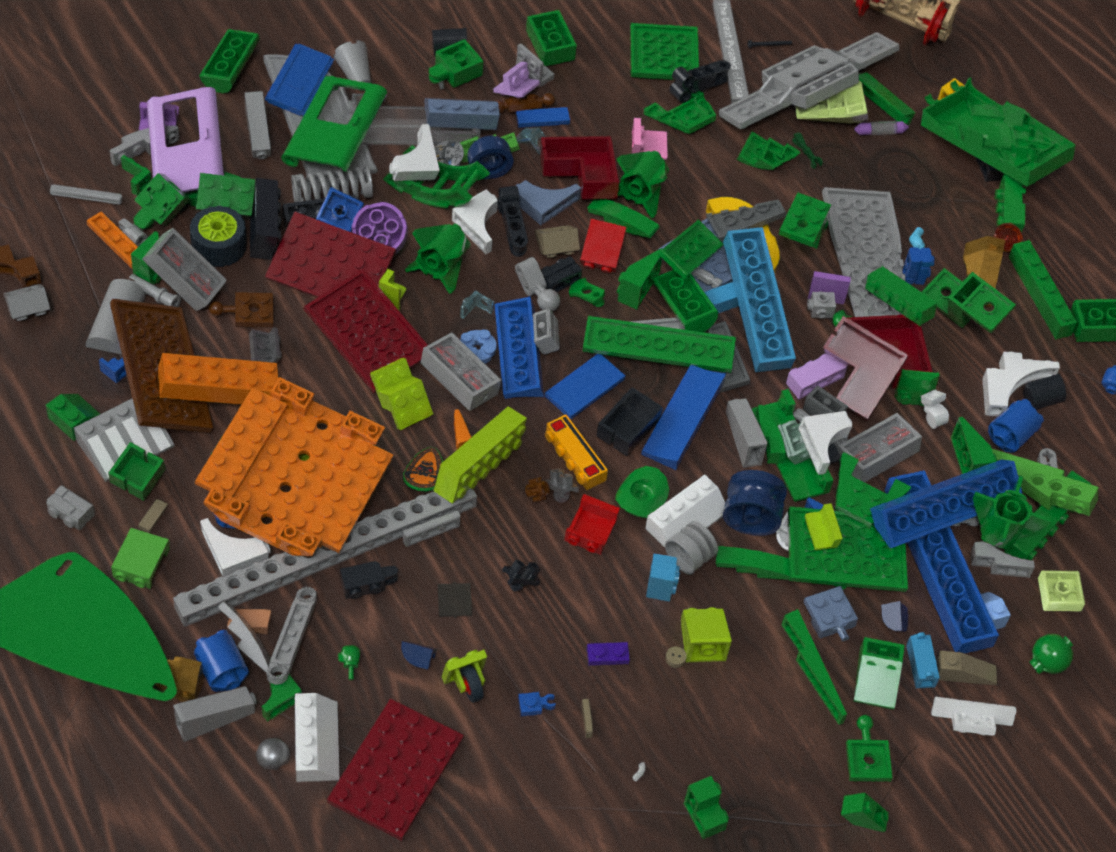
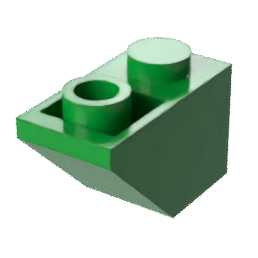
M866 793L844 796L841 815L856 826L886 832L889 812Z

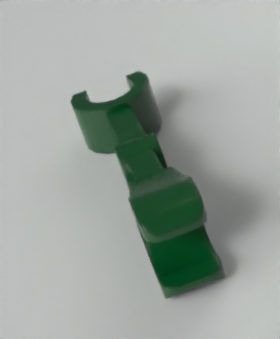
M800 132L795 133L792 142L801 148L803 153L811 160V168L816 169V163L821 167L823 160L820 157L814 156L810 147H807Z

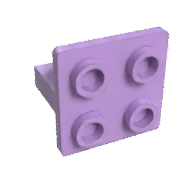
M520 62L503 75V82L494 88V92L501 95L523 98L540 84V80L528 78L527 62Z

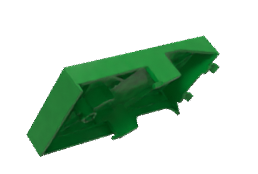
M970 77L965 86H959L956 80L951 82V88L955 92L941 100H934L931 94L925 96V100L930 106L923 109L921 126L1027 187L1073 160L1076 144L1031 117L1030 113L1026 112L1025 109L1015 106L1008 101L1004 105H1000L974 88Z

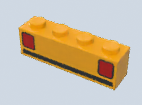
M563 415L547 423L545 432L547 441L554 445L558 456H562L567 468L574 472L578 483L583 485L586 490H589L605 482L608 469L569 417Z

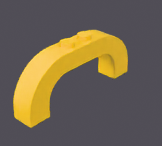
M719 197L708 200L706 213L714 215L721 213L722 210L734 211L739 210V207L746 206L750 208L753 206L737 198ZM766 224L761 227L764 230L775 274L780 253L776 238L772 236L769 226Z

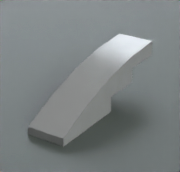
M223 601L218 608L233 620L228 625V628L242 639L237 647L266 672L270 664V658L257 634L230 604Z

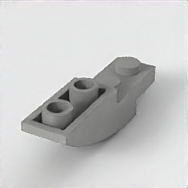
M165 126L166 146L179 140V129L177 126ZM149 128L122 137V144L110 150L111 162L114 166L121 164V156L123 155L133 158L144 151L151 155Z

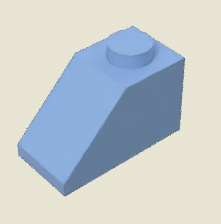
M991 592L981 594L995 628L1005 627L1011 615L1003 599Z

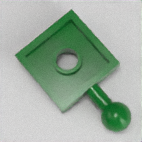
M862 715L857 719V727L862 731L863 740L846 741L849 781L891 782L892 769L888 740H871L870 729L873 727V720L868 715ZM871 757L874 760V764H867L864 758Z

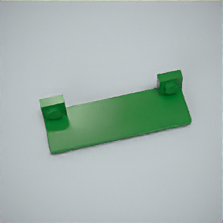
M789 389L781 391L778 402L762 405L769 412L777 426L795 420L793 412L796 403ZM758 407L752 408L755 418ZM785 451L783 464L776 465L794 502L830 493L834 480L828 469L825 474L818 475L811 458L794 465Z

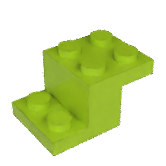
M401 358L370 373L381 406L391 411L397 429L402 430L433 415L422 380L412 376L405 358Z

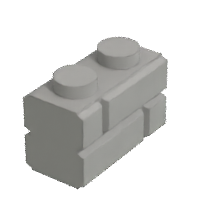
M550 309L534 313V343L542 354L559 350L558 319Z
M60 486L46 501L48 513L54 518H61L69 528L75 527L81 530L95 514L92 504L64 486Z

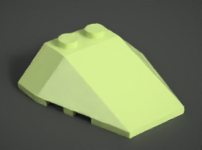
M860 81L810 108L804 109L795 105L797 119L842 123H861L868 120L862 83Z

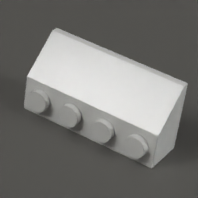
M703 475L651 513L647 518L645 529L665 547V542L676 533H680V530L690 522L696 521L708 528L723 517L725 501L719 488L706 475Z
M317 693L295 694L296 781L339 780L337 702Z

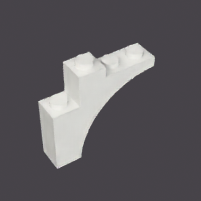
M1003 352L999 362L1000 369L987 368L983 376L985 415L999 416L1008 408L1009 397L1016 389L1028 382L1056 375L1060 368L1059 362L1022 359V353Z

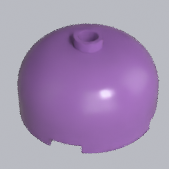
M380 202L366 205L356 214L352 224V233L395 248L396 253H398L406 243L408 226L398 208L392 204Z

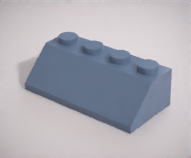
M425 98L424 100L426 124H429V127L497 129L499 107L496 101Z

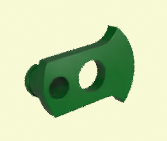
M582 278L571 285L569 296L579 297L592 303L593 306L601 307L604 305L605 290L588 283L586 278ZM585 290H592L588 294L583 293Z

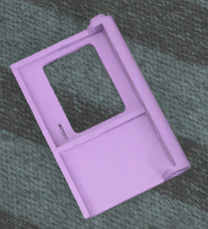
M204 87L150 98L147 101L153 178L157 173L165 174L183 192L198 190L200 173L224 175L216 90L212 87ZM196 98L200 139L197 142L167 147L163 107L168 103Z

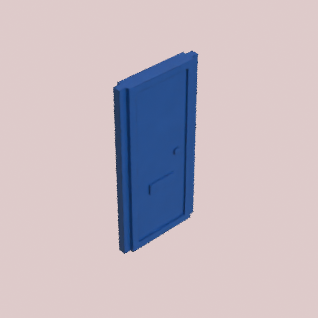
M295 44L267 93L265 101L299 116H304L334 59L329 55L304 45Z

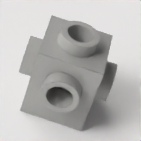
M812 292L811 299L807 301V309L811 312V318L833 317L836 309L834 292Z

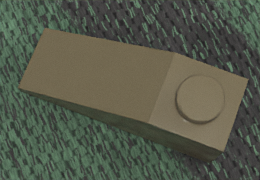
M940 651L936 659L939 680L997 685L996 665L961 652Z

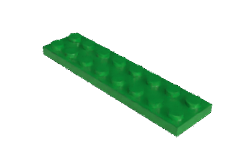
M588 316L582 352L686 367L694 365L702 369L731 373L736 337Z

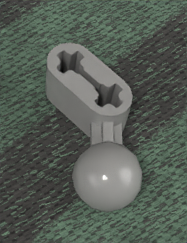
M530 257L515 265L516 273L525 293L528 296L534 294L538 296L537 303L541 310L550 309L552 312L555 311L560 305L559 294L552 289H546V282L537 261Z

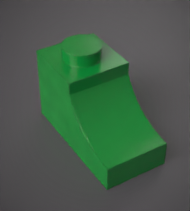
M290 675L282 684L270 683L271 697L262 706V716L268 722L295 705V694H302V690Z

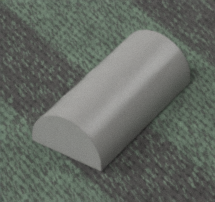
M115 279L110 283L86 341V347L122 355L110 302L112 299L144 302L146 294L138 284L126 279Z

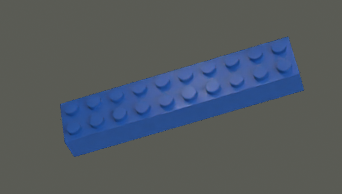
M924 470L889 478L884 491L888 494L895 479L911 486L907 494L929 487L931 483ZM950 526L907 542L954 651L965 654L993 647L999 634Z

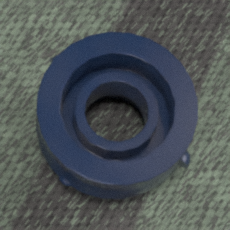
M493 135L477 139L470 146L467 153L469 165L478 161L490 172L483 179H494L503 176L511 169L514 162L508 142L501 137Z

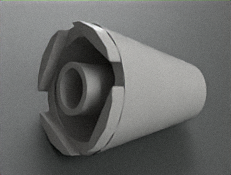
M350 41L340 45L335 50L336 54L333 56L349 80L371 83L366 44L363 41H356L357 43L352 44Z

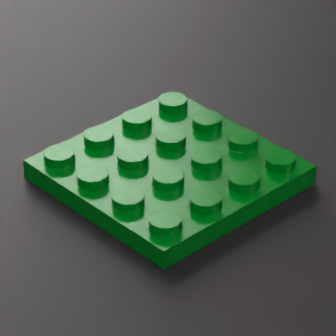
M631 23V77L673 79L672 74L678 67L682 66L687 71L699 67L698 27Z

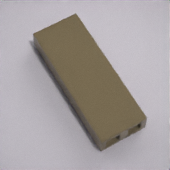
M156 499L139 523V528L151 533L167 510L168 504Z
M582 699L581 707L585 737L592 738L593 728L589 699Z

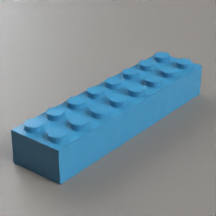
M763 227L727 231L723 242L755 372L791 368L796 357Z

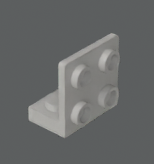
M518 45L516 65L520 62H527L528 78L540 80L538 88L554 79V73L544 66L539 58L524 45Z

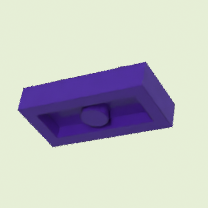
M628 642L587 644L588 666L629 664Z

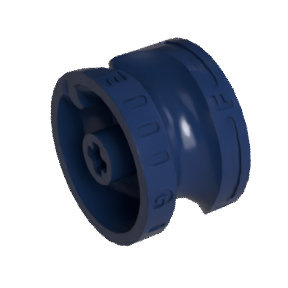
M744 470L734 474L729 480L727 489L728 499L723 510V519L726 524L740 533L753 536H764L776 532L781 527L784 512L783 502L787 495V488L784 482L773 474L759 470Z

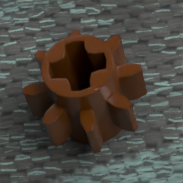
M542 477L529 480V484L525 487V492L528 498H533V502L546 500L545 495L549 494L550 487L546 481H542Z

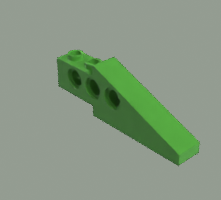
M992 449L993 454H996L997 461L1001 459L1015 461L1018 478L1023 476L1021 490L1046 509L1050 510L1051 506L1055 505L1090 516L1098 501L1099 487L1064 477V470Z

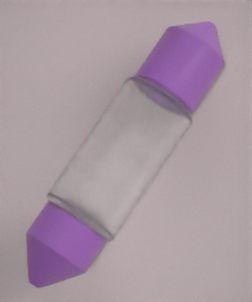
M877 121L859 123L854 130L859 135H895L904 133L909 126L902 121Z

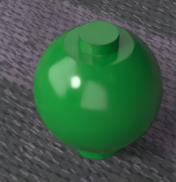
M1058 634L1043 635L1035 642L1032 649L1033 659L1029 663L1038 674L1043 671L1049 674L1061 673L1070 666L1073 660V651L1071 649L1073 644L1066 636L1062 638Z

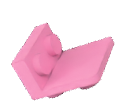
M634 118L632 153L658 151L661 157L667 160V132L644 130V126H641V118Z

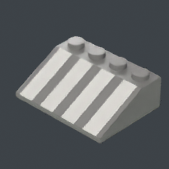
M133 399L74 428L77 443L105 482L110 480L108 472L129 442L145 449L146 456L148 452L157 456L174 447V443L165 428L139 426Z

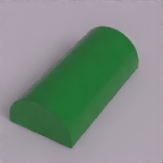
M228 29L199 75L202 83L206 87L214 88L218 93L229 92L260 41L259 34Z
M671 270L652 278L653 284L685 330L705 332L716 322L718 311L692 274L683 279L675 270Z

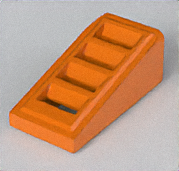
M457 409L454 413L456 450L472 438L460 410Z

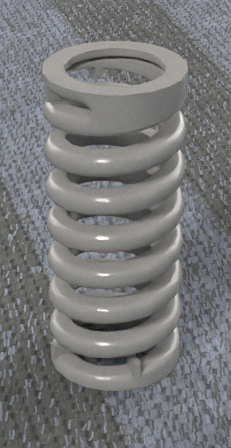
M366 165L363 170L360 167H355L353 172L348 168L347 172L344 171V174L340 169H337L334 174L328 170L325 173V177L322 172H317L315 177L312 173H308L306 180L302 174L291 175L294 202L304 201V197L301 198V186L305 201L311 200V186L316 200L321 199L320 183L326 198L330 190V183L332 188L339 190V180L343 193L349 195L350 180L353 194H355L356 199H359L358 177L362 190H360L361 194L364 195V198H372L373 189L369 167Z

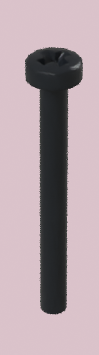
M748 40L747 42L748 48H752V46L792 45V41L752 42V40Z

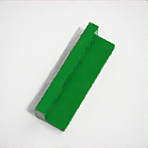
M868 72L859 74L863 93L897 122L902 121L909 126L916 112Z

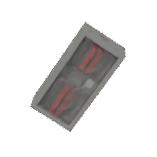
M174 228L162 234L142 259L195 311L207 306L227 281Z
M452 332L423 348L420 363L469 411L498 395L501 379Z
M896 413L840 444L838 452L840 456L845 452L859 459L852 472V476L866 482L919 452L922 436Z

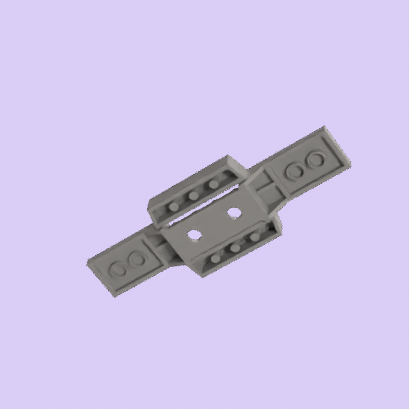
M876 32L839 51L812 46L763 70L762 83L764 85L761 89L720 109L719 116L739 129H743L791 104L804 109L810 108L859 83V70L899 51V44Z

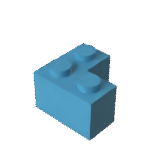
M653 554L646 597L670 601L671 594L675 595L680 568L676 564L677 557Z

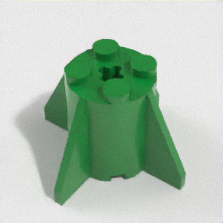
M658 151L620 155L616 160L622 168L624 175L619 183L618 196L623 195L627 200L632 199L636 204H643L650 218H654L657 214L661 183L666 180L669 173L665 160Z
M458 224L415 229L412 234L421 248L417 252L416 260L406 267V273L421 269L424 274L427 275L429 273L433 275L432 278H440L448 293H452L456 288L462 257L471 246L469 240Z
M1019 476L1013 490L999 493L995 498L978 492L974 493L972 499L981 525V538L984 542L995 547L1009 549L1016 543L1017 539L1049 526L1051 519L1033 513L1031 504L1029 506V503L1026 501L1027 497L1019 492L1023 476Z

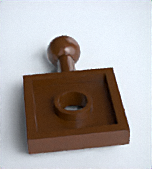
M235 292V306L222 305L220 302L215 301L210 304L209 312L213 316H220L222 313H235V327H273V293ZM254 307L259 310L257 312H252L249 309Z

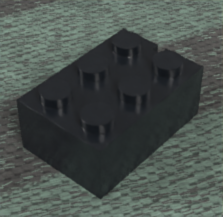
M631 387L598 423L596 436L609 445L613 443V448L628 456L658 423L663 407Z

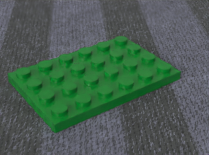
M791 506L788 508L789 581L900 592L907 591L906 543L889 548L874 524L869 527L840 511H834L843 539L836 548L815 550L805 515L807 513L820 512L821 509Z

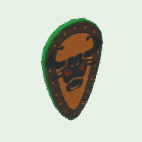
M435 447L423 449L407 465L403 473V480L410 488L418 491L434 490L440 465L443 462L441 454Z

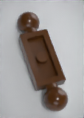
M546 93L542 97L536 94H528L523 98L510 97L505 99L504 103L500 100H496V102H498L499 114H501L506 109L508 112L542 108V104L546 107H551L555 103V97L551 93Z

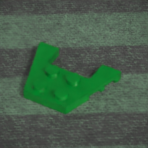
M701 91L692 93L691 100L669 111H666L657 103L644 108V115L687 134L716 120L714 110L709 102L705 100L704 93H701Z
M843 452L840 457L835 509L871 527L874 521L870 508L906 495L911 486L895 479L888 494L853 477L852 472L859 459Z

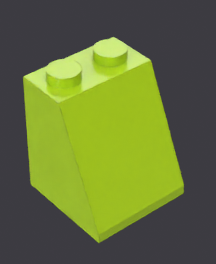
M714 607L683 610L681 626L686 662L726 661L731 645V636L724 610Z

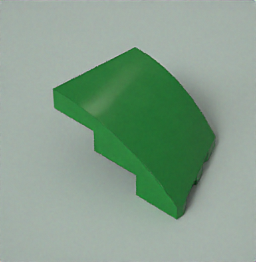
M752 131L737 160L755 168L773 170L798 156L800 151L788 143L783 146L770 137L768 140H765Z

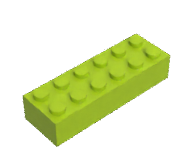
M509 406L441 463L434 492L452 504L456 500L462 499L470 488L473 489L481 478L485 479L490 470L496 469L503 459L506 460L513 450H517L521 446V437L526 430L525 423L527 418Z

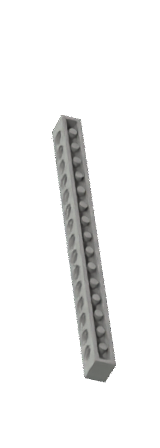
M470 488L462 499L456 500L453 504L434 491L426 495H420L414 500L403 502L392 509H385L380 514L366 517L356 523L347 539L348 543L344 544L340 553L333 550H324L329 548L322 545L321 548L317 547L312 558L293 556L287 552L275 554L267 560L258 561L250 567L238 569L228 576L219 577L213 582L201 584L196 589L178 594L173 598L174 608L183 626L186 627L222 612L218 607L223 601L232 607L397 540L403 537L404 530L457 510L460 514L476 507L477 495Z

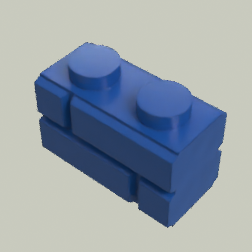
M910 247L902 273L905 274V281L908 284L924 285L926 278L930 277V266H934V256L931 255L929 248L919 249Z

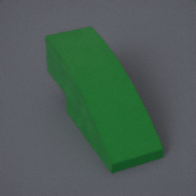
M758 405L756 420L767 441V463L783 464L785 447L781 433L769 412L762 405Z

